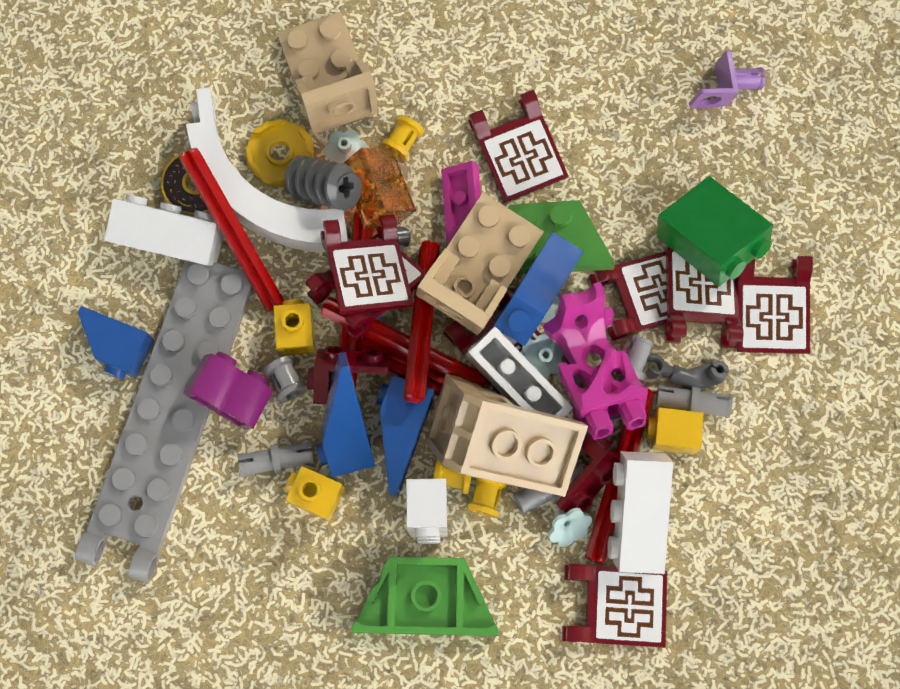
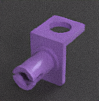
M725 51L715 63L718 88L700 89L689 102V107L691 109L727 106L735 98L739 90H761L765 85L766 77L765 75L758 76V74H763L765 71L762 67L736 69L732 52ZM718 96V98L712 100H703L708 97Z

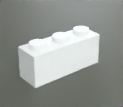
M126 194L125 200H112L104 241L207 266L217 263L223 235L210 213L195 210L194 216L181 214V206L161 202L160 208L147 205V198Z
M496 327L492 328L464 355L502 396H505L513 405L565 417L573 409L564 397Z
M620 451V463H614L613 484L618 486L617 500L611 501L610 518L611 522L615 523L614 536H609L607 549L608 558L613 560L619 572L665 574L673 461L665 453Z
M446 478L406 479L407 529L410 537H417L418 544H439L440 537H448Z

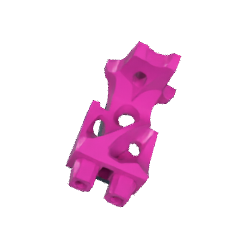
M601 282L594 283L588 290L581 293L561 295L556 316L543 326L545 334L557 342L566 358L567 364L565 362L558 364V369L570 405L573 407L574 419L582 421L588 426L587 430L594 440L608 437L613 433L612 419L621 417L626 429L629 430L643 427L647 417L645 405L648 395V388L638 379L626 351H616L607 340L605 328L613 323L614 312L612 307H605V293ZM596 353L600 356L601 362L598 366L591 367L587 364L586 358L590 354ZM613 372L620 373L624 380L622 382L615 381L611 374Z

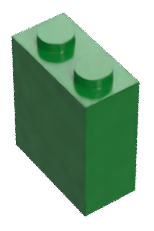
M710 176L661 212L657 218V238L718 287L728 279L733 280L737 278L748 263L755 258H762L772 245L773 224Z

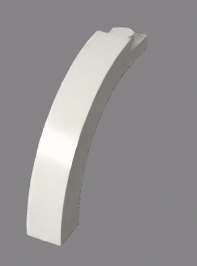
M210 87L196 89L197 102H191L194 123L186 124L191 148H198L240 223L256 234L277 244L310 252H326L320 236L321 231H324L323 221L338 219L341 241L347 242L343 210L306 209L279 202L254 188L238 173L227 158L219 140Z

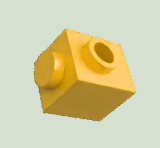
M290 299L283 301V305L274 306L276 349L280 356L316 353L314 311L311 304L304 303V300Z
M659 407L653 414V417H648L646 423L645 438L651 440L650 450L695 455L701 450L704 413Z
M301 466L298 474L293 472L290 475L284 492L288 494L286 501L289 504L330 522L345 487L339 482Z

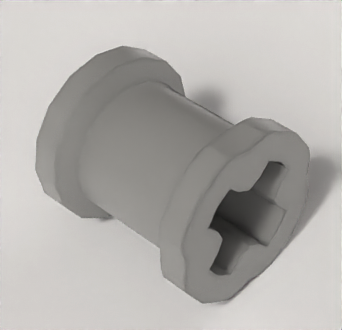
M291 355L280 357L270 362L263 369L265 374L271 377L279 393L277 399L280 403L288 402L307 391V383L301 381L293 366L295 361Z

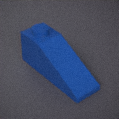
M552 232L497 317L493 327H496L521 345L526 346L583 251Z
M346 352L338 354L321 425L322 443L316 444L321 466H329L331 477L375 466Z
M392 376L389 385L383 383L376 404L381 405L380 416L390 496L398 498L433 403L435 392L433 389L426 387V395L422 403H408L403 398L405 379Z

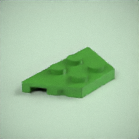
M580 200L511 204L508 206L510 210L544 231L516 275L526 274L552 232L583 251L572 272L615 270L613 258Z
M389 557L375 586H373L367 597L364 607L352 626V633L499 636L497 625L490 614L465 558Z

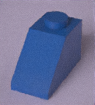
M80 306L78 311L94 358L105 366L103 372L120 380H124L126 375L136 379L154 339L143 330Z

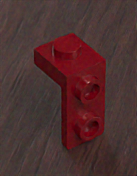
M328 346L324 349H318L314 368H308L307 390H313V404H327L332 371L335 370L338 354L346 352L351 372L385 375L389 374L391 354L383 353L375 348L349 351L340 346Z
M586 431L581 448L593 460L568 488L566 496H561L556 502V506L561 511L567 513L573 508H580L582 512L586 511L592 505L594 497L603 486L613 480L614 463H620V457L610 448L613 441L609 437L594 440L589 431Z

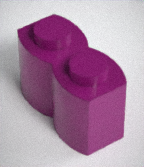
M217 352L216 355L212 353L204 355L183 394L243 429H254L274 391L266 385L268 380L252 370L244 373L235 366L237 361L225 353Z

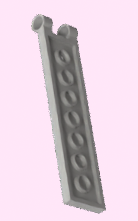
M185 261L88 528L77 545L76 561L96 566L100 561L107 538L111 535L140 544L139 549H137L131 560L128 576L146 583L151 580L210 413V409L184 395L183 392L204 355L211 353L216 355L217 352H222L230 356L253 290L242 270L218 263L207 266ZM134 497H141L143 500V505L139 510H132L130 507V501Z

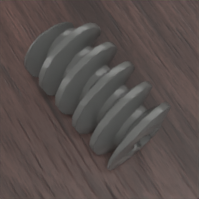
M297 156L289 163L285 173L287 190L293 198L299 201L325 205L338 210H349L359 201L362 193L363 182L360 176L344 163Z

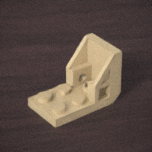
M341 11L277 32L313 134L379 113L373 77L364 61L358 58Z
M483 192L447 248L443 250L417 288L416 296L478 335L491 318L507 288L544 231Z
M446 374L425 443L442 466L460 474L565 497L588 426L582 421L513 405L505 396L461 377Z

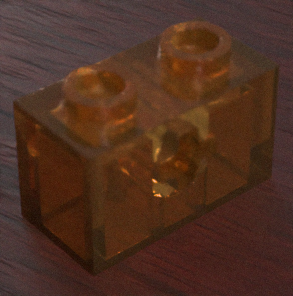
M360 148L344 162V164L352 168L354 173L360 176L363 182L361 196L355 205L364 228H377V226H381L379 218L383 215H395L398 225L417 211L392 148Z

